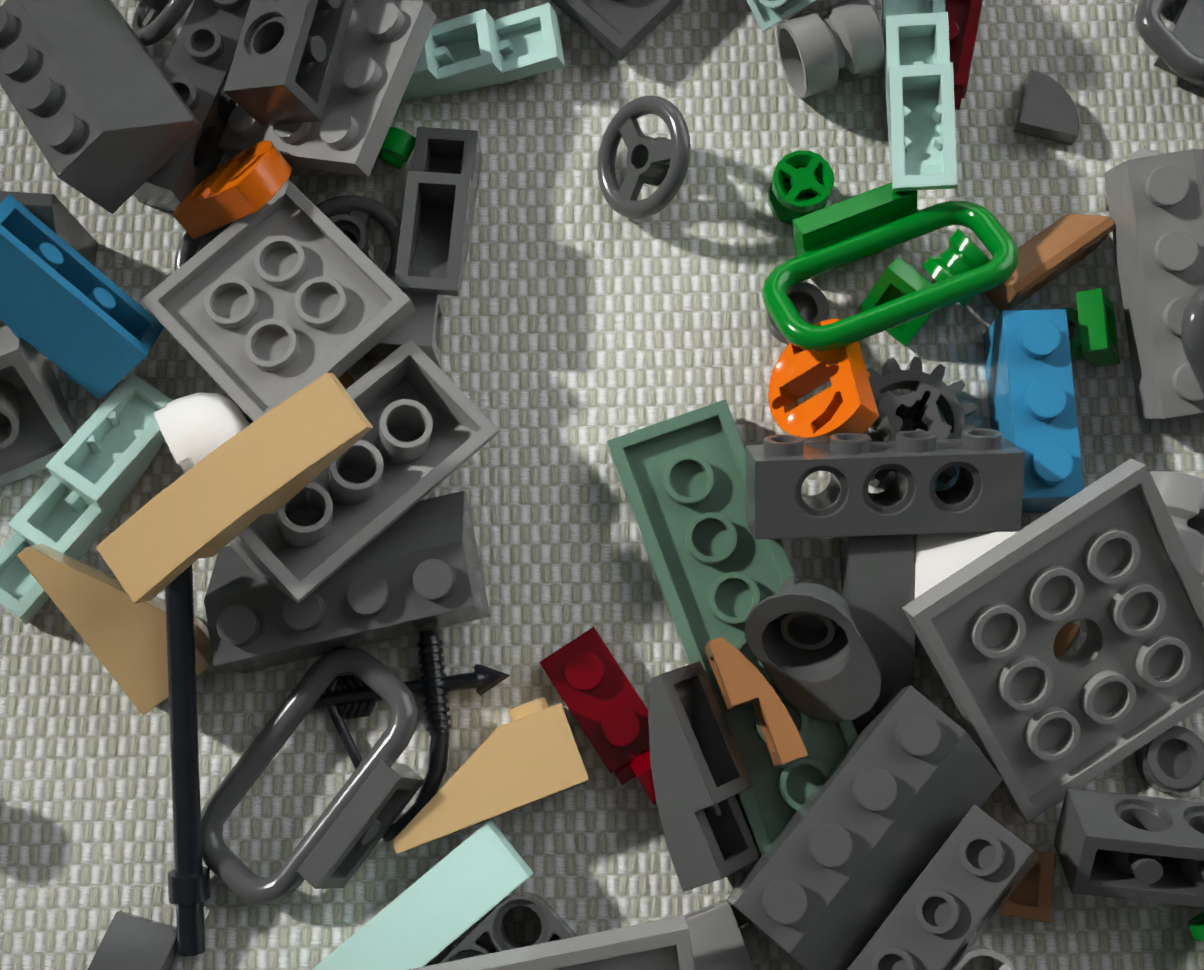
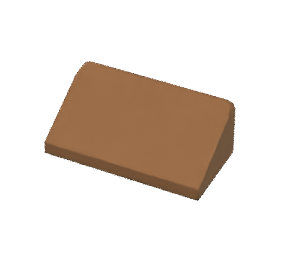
M1068 214L1061 217L1018 248V266L1011 277L994 289L984 293L1000 313L1012 310L1095 251L1114 230V221L1109 216Z

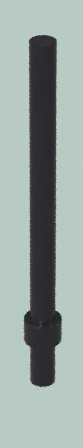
M192 565L165 587L175 867L174 870L168 872L169 902L176 905L177 953L185 957L196 956L205 952L204 901L211 897L210 869L202 864Z

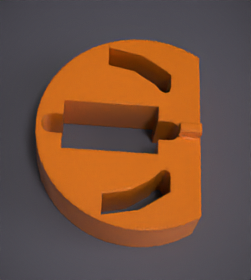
M271 141L259 142L229 159L201 181L175 209L173 216L188 234L195 239L257 212L285 184L292 172V167Z
M828 319L814 325L824 326L840 320ZM857 341L842 348L825 352L807 351L791 343L788 344L774 367L768 392L771 414L782 430L790 435L804 438L805 444L830 443V436L833 434H863L873 425L879 417V413L869 381L871 374L866 370L859 342ZM830 380L831 386L800 405L798 404L797 399Z

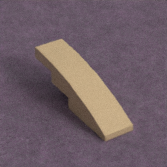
M327 372L262 415L204 457L147 502L96 546V549L134 604L151 601L197 559L215 556L261 514H272L280 510L368 433L373 426L335 374Z

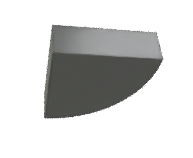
M1030 70L1024 81L1014 132L1072 146L1079 135V117L1075 104L1067 91L1058 82L1041 72Z

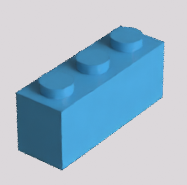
M9 194L0 203V320L10 328L17 338H20L27 344H31L57 365L69 380L79 386H83L97 399H102L147 357L164 327L155 317Z
M1066 309L1002 311L983 334L991 429L1002 432L1004 438L1025 452L1022 513H1047L1084 489Z

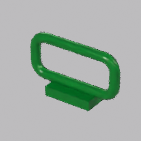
M891 182L793 219L796 257L777 266L769 274L764 282L762 299L767 312L777 328L791 344L807 351L825 352L842 348L994 289L1007 281L1016 270L1019 250L1014 239L1001 223L981 205L969 201L950 200L918 210L917 191L892 192ZM952 225L971 229L993 256L991 261L985 265L824 326L806 323L787 296L789 288L797 283Z

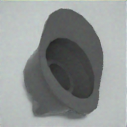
M794 575L784 581L779 592L767 597L752 608L745 620V639L753 654L762 663L781 694L794 708L812 718L830 722L854 720L871 710L880 696L882 675L875 657L855 627L853 614L846 600L834 589L819 583L801 582Z

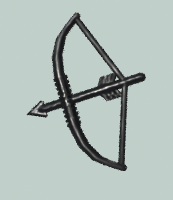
M437 629L419 633L420 638L417 648H420L418 656H421L419 664L422 665L419 670L423 676H420L419 680L404 681L414 696L425 698V701H423V706H426L424 715H427L425 723H428V727L425 728L430 736L428 771L424 778L425 782L422 784L414 804L390 826L382 837L385 842L392 841L433 798L439 789L447 769L449 729L452 728L451 724L448 723L451 720L450 715L447 714V712H450V708L447 707L449 699L446 698L448 692L476 688L477 693L481 696L511 676L480 664L474 666V672L446 676V673H443L445 665H442L444 657L441 656L444 652L443 648H440L443 643L439 639ZM339 675L329 685L311 710L327 708L356 770L363 759L344 720L369 717L376 702L384 701V699L355 675ZM338 683L343 690H337ZM345 706L341 713L338 707Z

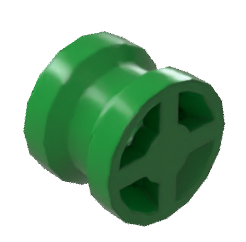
M794 151L785 155L776 165L768 191V205L772 214L781 222L793 226V219L825 208L834 185V173L830 164L821 155L811 151ZM800 194H808L806 197H799L797 199Z
M957 229L949 237V247L940 256H930L922 266L937 282H941L985 265L991 259L961 230ZM975 296L959 303L967 307L975 299Z

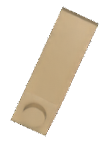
M44 544L29 546L17 554V557L143 716L169 697L166 605L164 601L154 597L151 601L134 604L116 578ZM194 614L196 676H198L212 665L213 659L210 650L208 628Z
M542 697L509 710L508 713L512 722L497 727L392 841L396 854L413 850L590 781L562 704L559 703L549 707L546 698Z

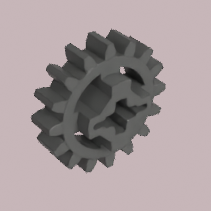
M914 356L906 370L900 369L894 357L887 359L882 367V377L870 367L867 369L871 374L869 381L879 413V417L870 429L875 431L878 441H896V433L902 432L900 430L903 425L902 419L908 417L914 408L917 409V413L912 420L915 422L912 431L932 432L937 435V439H961L962 431L977 429L973 425L965 424V419L969 418L977 410V405L973 402H959L957 396L965 387V383L960 380L947 386L942 381L946 368L942 364H939L930 374L922 372L921 357ZM895 389L914 390L912 393L900 396L889 392ZM938 407L941 409L946 423L941 420ZM868 430L863 433V434H866V435L870 436ZM955 467L945 469L939 474L937 479L947 484L957 475ZM895 469L878 471L871 478L870 486L876 488L885 478L894 481Z

